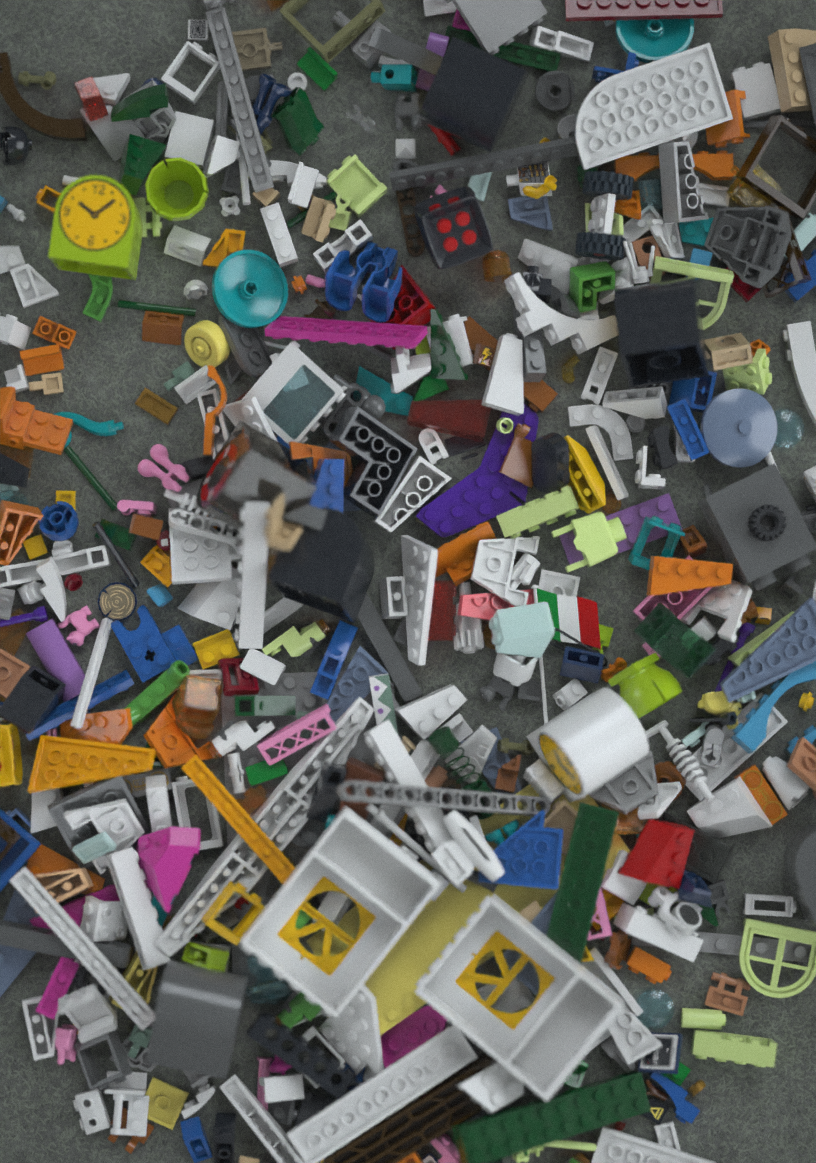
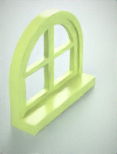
M655 256L653 276H651L650 284L660 282L663 271L685 275L688 278L696 277L721 282L716 302L699 299L701 305L713 307L710 313L702 318L703 330L713 325L725 309L730 285L733 282V271Z
M744 917L739 964L747 982L758 992L774 998L790 997L803 991L816 975V932ZM754 933L779 938L775 960L750 955ZM786 940L811 945L807 967L782 962ZM750 960L774 964L770 986L761 982L755 976ZM781 966L805 970L802 977L795 983L785 987H777Z

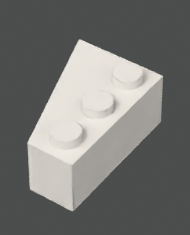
M6 314V317L0 316L1 344H9L25 350L31 328L17 321L18 317Z
M43 995L22 1000L34 1061L52 1057L55 1051V1030L58 1024L59 1013L57 1011L55 1018L51 1019L35 1011Z

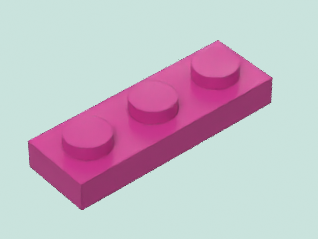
M61 956L35 1010L36 1012L51 1019L55 1018L58 1011V999L66 995L80 964Z

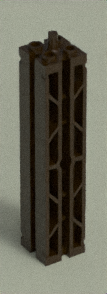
M485 1051L478 1058L424 1092V1094L410 1101L378 1122L377 1125L375 1124L325 1157L324 1162H399L450 1130L451 1127L458 1125L483 1109L481 1104L472 1100L471 1096L466 1091L460 1090L457 1085L496 1063V1060L493 1056H488Z

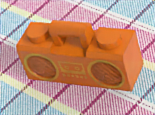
M755 764L734 776V779L739 776L742 778L772 825L788 815Z

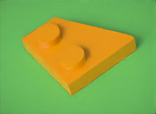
M225 229L221 238L213 246L210 254L204 259L203 266L217 268L220 262L227 256L243 250L246 232Z

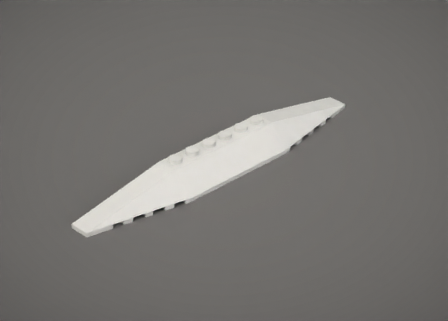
M358 697L335 722L337 729L321 737L252 816V819L281 852L308 821L306 815L324 761L343 766L351 749L357 743V738L361 731L364 730L375 709L361 697ZM239 834L214 862L155 942V945L169 956H172L190 941L191 937L205 928L206 925L201 918L230 880L235 884L240 882L247 888L246 892H249L268 869ZM234 891L214 918L219 917L221 912L237 902L236 900L241 895Z

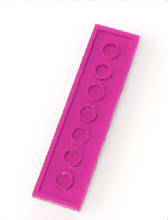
M279 316L265 328V336H270L273 339L290 338L294 341L309 339L311 342L325 340L329 343L347 342L349 345L365 343L367 346L379 344L389 348L403 346L405 349L415 348L427 335V326Z

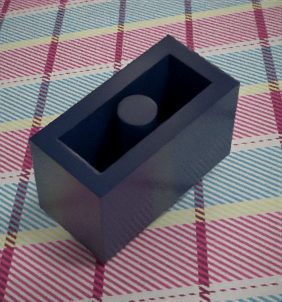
M566 646L559 675L598 684L604 654Z

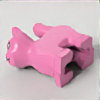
M88 606L74 611L64 621L57 624L60 629L65 628L69 623L76 628V631L71 632L66 638L72 645L82 646L85 636L90 634L95 628L100 627L95 618L91 621L87 620V615L92 614Z
M63 1024L62 1027H57L55 1030V1048L58 1057L57 1064L59 1065L64 1064L65 1059L75 1062L77 1054L74 1044H76L78 1029L74 1025Z

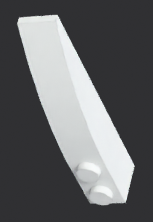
M811 322L788 324L785 326V330H782L783 341L788 344V349L785 351L786 359L791 362L802 401L816 426V351Z
M236 1074L220 1086V1089L278 1163H305L284 1130Z

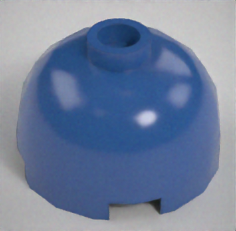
M57 501V504L51 507L46 506L41 511L43 517L41 520H38L40 529L52 541L61 542L68 540L77 532L79 518L69 503Z

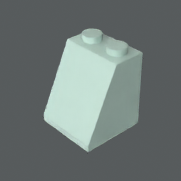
M548 602L499 609L489 621V628L492 630L493 635L492 641L495 644L497 653L541 658L555 633Z

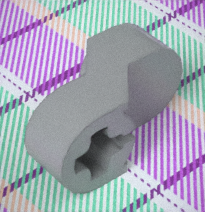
M718 724L709 725L703 738L700 755L702 762L708 766L715 765L721 755L724 732Z

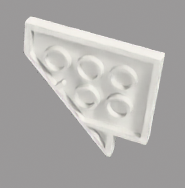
M363 984L336 1018L332 1015L318 1030L356 1074L361 1072L367 1065L378 1074L384 1070L376 997Z

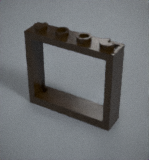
M782 115L771 116L736 177L775 205L786 208L789 215L794 218L804 219L816 199V171L797 204L752 172L777 128L815 155L816 138L806 135L804 133L805 130L800 126L791 124L789 118H785Z

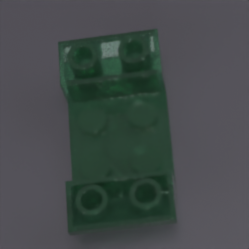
M661 602L634 630V633L652 650L688 679L695 674L716 650L702 636L699 637L681 622Z

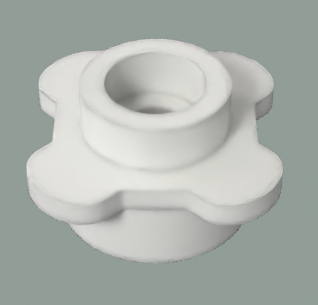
M237 196L221 198V214L225 217L229 214L238 215L240 213V208H238L239 198Z

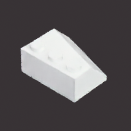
M231 566V581L197 583L179 605L178 609L193 617L228 630L233 629L236 621V612L240 610V607H236L237 595L241 594V590H237V578H241L238 568Z
M740 776L713 792L712 794L715 798L710 802L703 798L687 810L697 828L716 839L772 827L769 819Z

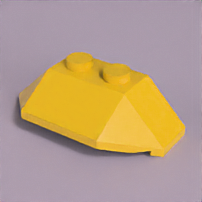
M567 435L564 437L569 445L570 478L567 486L572 488L580 510L590 514L606 505L605 483L586 448Z

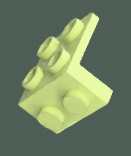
M757 349L752 359L753 363L722 369L726 390L740 388L749 389L758 394H765L768 385L772 383V373L769 372L770 361L765 349Z

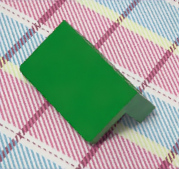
M310 46L307 48V53L296 63L324 92L338 78L337 72Z

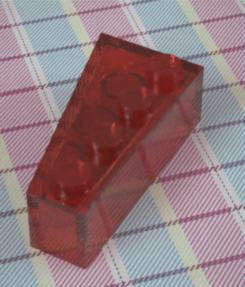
M482 400L412 401L407 425L423 429L429 428L436 432L484 442L491 408L481 405Z

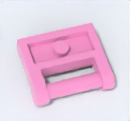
M121 500L117 504L118 510L126 516L134 512L142 516L151 517V514H156L157 509L153 502Z

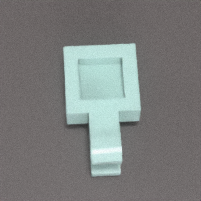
M702 722L697 729L681 739L682 744L686 747L690 745L691 748L701 741L699 738L705 734V725L709 722Z

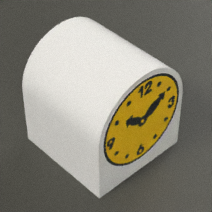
M601 688L589 694L526 736L542 762L566 788L563 794L569 803L585 797L646 756L649 752L647 737L637 717L624 700L608 688Z

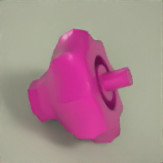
M275 1055L270 1071L281 1072L282 1075H285V1071L291 1069L292 1066Z

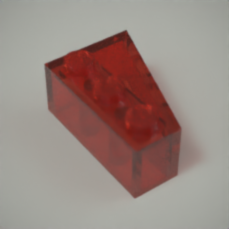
M434 581L429 641H452L453 636H456V624H453V616H456V605L453 604V596H456V585H453V581Z

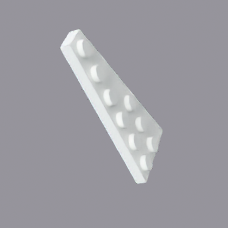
M401 535L403 576H405L406 582L404 593L407 596L408 616H406L408 660L417 665H425L438 550L408 535Z

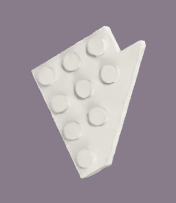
M184 507L183 509H182V508H168L169 513H170L172 510H175V509H180V510L186 511V507ZM193 521L191 523V525L195 528H199L202 526V524L199 521ZM169 526L173 585L232 580L231 562L242 561V556H239V548L236 545L176 530ZM210 528L212 532L219 533L215 528Z

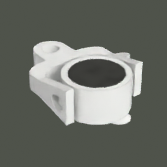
M658 886L648 898L649 904L652 907L661 906L658 911L659 916L666 922L676 937L678 935L689 936L702 923L700 915L702 908L695 903L678 899L679 891L672 894L664 886ZM675 902H679L680 904L669 913L670 906Z

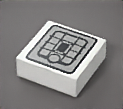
M188 20V40L208 41V20Z

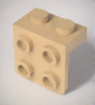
M280 494L277 499H274L272 507L267 509L266 520H268V526L265 530V538H267V546L275 547L282 551H290L301 535L303 525L283 521L285 494Z

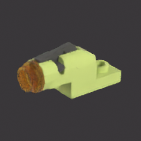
M323 619L316 620L312 624L301 628L300 632L293 626L265 646L262 651L265 655L271 654L273 657L282 650L280 646L283 645L291 657L301 655L308 657L325 640V637L328 636L331 630Z

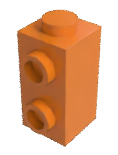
M636 945L625 962L629 965L628 969L636 974L642 972L646 975L645 979L654 984L657 981L661 984L663 980L667 981L672 972L670 970L671 966Z

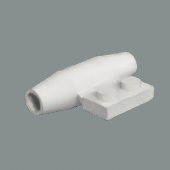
M454 809L442 819L454 841L445 842L430 856L455 887L472 874L474 867L480 870L492 882L505 873L491 847L475 827Z

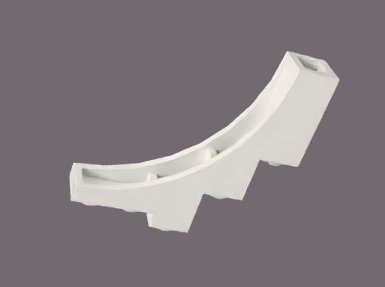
M519 272L504 280L506 289L511 294L515 307L521 314L520 317L516 318V321L524 337L543 328L545 337L551 346L570 338L573 348L579 355L618 336L615 315L598 320L575 319L560 314L537 298Z

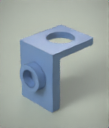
M15 808L12 812L10 810L6 812L12 819L18 815L31 827V820L19 808Z

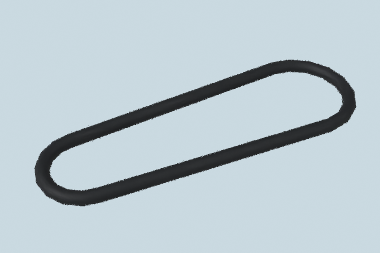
M554 628L555 631L562 633L589 651L598 653L566 632ZM551 641L549 642V644L565 652V648ZM605 656V664L602 665V668H604L608 664V660Z

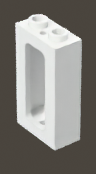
M187 776L177 777L176 782H172V789L179 827L191 828L185 789L196 785ZM207 797L206 803L212 838L201 841L200 850L224 846L218 810Z

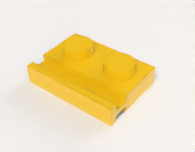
M228 629L192 643L203 670L218 664V660L222 658H234L240 655L232 634Z

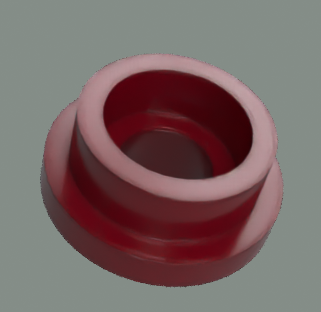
M79 573L69 574L64 581V587L70 591L78 590L83 584L82 576Z

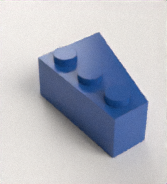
M319 458L309 493L305 499V505L309 504L317 508H332L343 512L344 459Z

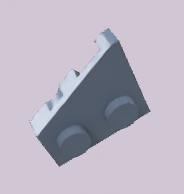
M528 196L508 199L511 220L547 231H553L547 196H542L539 199Z

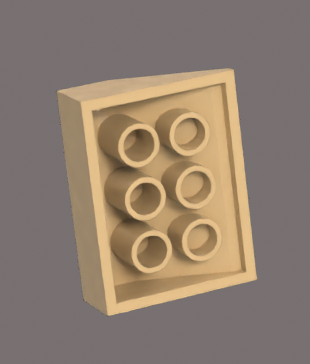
M797 28L777 30L768 36L781 113L812 110L799 48L816 43V31Z

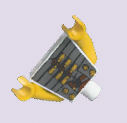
M543 138L539 143L549 142L550 140ZM548 161L517 167L518 174L506 175L507 186L519 185L521 196L539 199L542 196H552V191L557 188L555 184L557 179L549 174Z

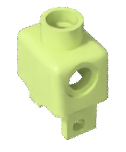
M602 512L571 520L570 525L551 532L553 538L573 531L576 537L574 540L576 549L581 551L584 560L566 566L567 573L586 565L589 568L614 556L618 552L616 543L627 539L619 517L607 521Z

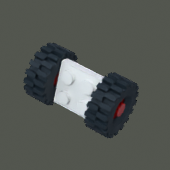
M606 171L585 172L582 192L585 195L594 197L590 207L592 217L588 224L590 232L577 234L575 254L601 260L624 259L625 248L623 241H626V239L621 236L612 235L611 231L615 200H629L632 198L633 177Z

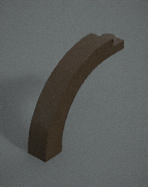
M7 52L0 53V71H2L0 73V92L7 105L20 121L37 133L52 139L74 142L87 141L82 118L59 119L50 117L31 107L22 98L14 82L10 56Z

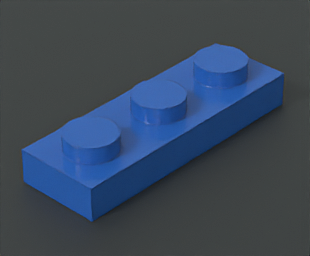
M686 399L667 406L666 408L690 461L710 453Z

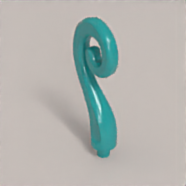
M72 412L54 413V415L73 419V424L98 436L117 435L118 430L124 429L122 421L117 423L114 420L95 422ZM70 431V433H69V436H68V439H67V442H66L64 448H66V447L70 444V442H71V439H72V433H71V431Z

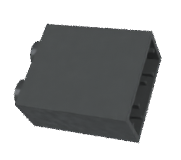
M775 463L697 502L728 564H733V574L738 583L745 585L751 582L755 590L758 591L777 581L773 573L775 569L786 564L791 574L811 564L807 553L816 549V543ZM772 504L773 507L777 506L779 507L778 510L784 512L783 516H786L787 520H785V523H787V526L779 538L765 542V540L760 541L758 537H753V532L750 533L749 531L751 529L748 526L750 522L749 516L752 515L756 508ZM768 515L763 516L760 521L761 527L767 531L772 530L774 527L773 518Z

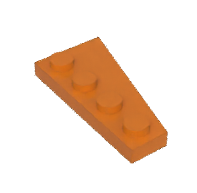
M41 844L29 858L26 868L33 875L78 869L80 867L71 859ZM86 868L94 886L81 892V894L85 895L103 889L105 878Z

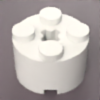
M498 653L493 673L510 681L514 686H520L521 683L531 679L538 658Z

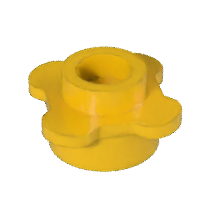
M803 692L799 701V707L803 708L805 712H807L808 708L811 709L815 698L812 697L813 694L811 692Z

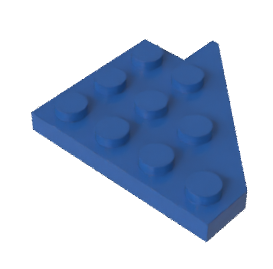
M541 810L493 850L505 873L492 882L479 870L478 882L558 889L564 829L544 827L545 810Z

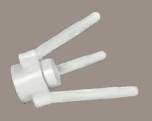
M623 241L634 284L649 282V277L653 276L652 268L655 246H651L648 269H646V266L637 265L632 243L627 244L626 241Z

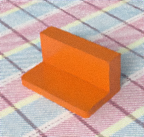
M59 344L19 351L24 363L26 376L64 369Z

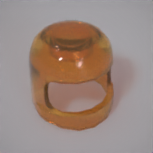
M493 250L483 256L482 268L485 281L495 282L494 276L505 275L502 276L501 282L505 283L504 280L513 275L510 268V258L505 251Z

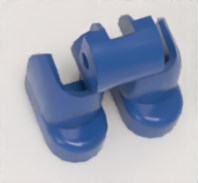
M368 241L364 251L357 257L356 268L349 263L350 251H340L325 276V297L327 302L338 310H350L357 299L358 288L368 272L371 273V276L362 291L363 313L375 322L383 323L388 321L393 312L394 301L397 298L402 283V267L398 268L396 280L389 279L397 262L398 250L389 247L382 249L378 247L377 243Z

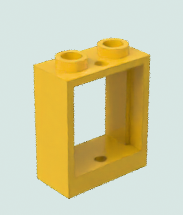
M230 880L201 919L205 925L237 946L241 941L242 935L265 906L261 903L263 899L253 892L250 895L246 892L247 888L240 882L235 884ZM235 891L253 905L232 931L214 917Z

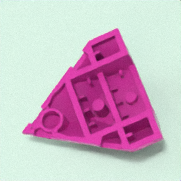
M167 827L138 838L136 852L139 856V868L143 870L145 882L167 913H169L172 907L170 903L174 895H178L191 868L189 864L194 853L198 854L200 850L201 829Z

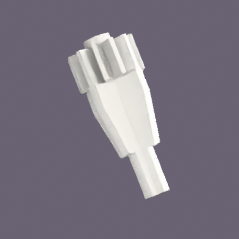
M470 582L459 584L460 595H471ZM458 603L456 604L454 618V650H461L465 654L475 653L477 649L481 650L484 648L481 619L458 615Z

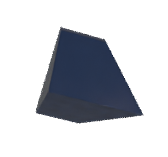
M684 870L678 899L712 908L710 898L712 892L702 878L694 872Z

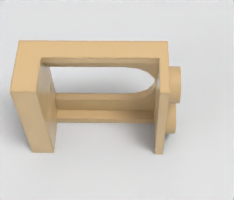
M742 333L705 340L706 357L711 359L714 371L753 363L750 343Z

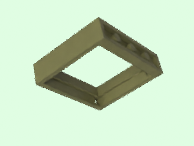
M290 0L279 10L282 18L327 63L386 12L380 0H369L371 2L322 46L293 17L310 0Z

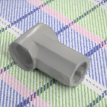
M612 1036L600 1045L611 1058H614L627 1074L639 1064V1060L627 1065Z

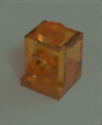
M258 785L255 789L250 787L243 794L245 798L239 797L236 801L250 815L268 799L266 796L268 792L262 785Z

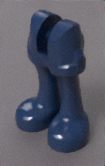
M263 73L259 77L260 88L252 106L260 134L271 124V114L280 97H289L292 93L291 88L281 83H276V79ZM271 89L269 98L264 108L261 109L268 91Z

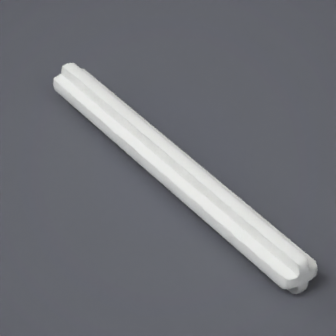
M103 618L71 721V726L76 729L82 728L112 628L111 623L113 620L109 618Z

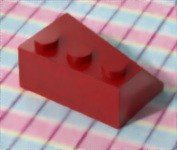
M401 265V288L394 301V309L389 320L383 323L424 326L431 320V309H436V307L405 267Z
M649 819L637 838L638 842L633 850L629 851L626 856V862L622 867L620 866L617 873L643 882L680 888L694 830L681 824Z

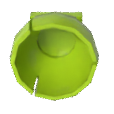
M183 158L165 159L167 166L162 160L151 169L145 183L147 202L158 216L169 221L189 220L205 207L204 204L209 193L207 177L197 164Z
M656 652L630 665L608 680L611 687L615 685L620 686L619 696L630 707L637 719L683 692L679 682L669 671L655 665V662L660 659Z

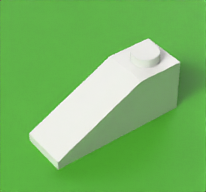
M663 387L606 391L602 403L603 407L644 419L665 417L666 407L668 406Z

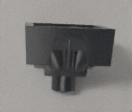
M527 266V272H523L522 278L537 298L543 303H549L552 279L543 278V274H539L538 266Z

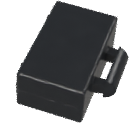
M481 428L444 440L449 457L486 446ZM478 452L461 457V459L466 460L476 457Z

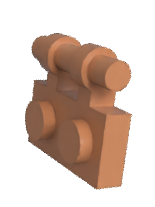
M713 972L711 980L718 981L717 987L709 985L704 1005L743 1016L748 997L741 995L742 989L749 991L751 985L744 981L743 978L738 977L736 979L727 976L726 973L721 972L719 974ZM725 984L735 986L734 992L724 990Z

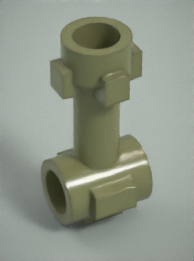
M23 71L18 76L19 84L29 86L30 83L41 84L42 88L46 90L51 89L57 81L56 75L51 71H47L44 76L30 75L28 71Z
M503 738V740L499 739L497 743V749L502 751V753L515 750L520 751L523 755H530L535 750L529 740L514 743L509 742V738Z

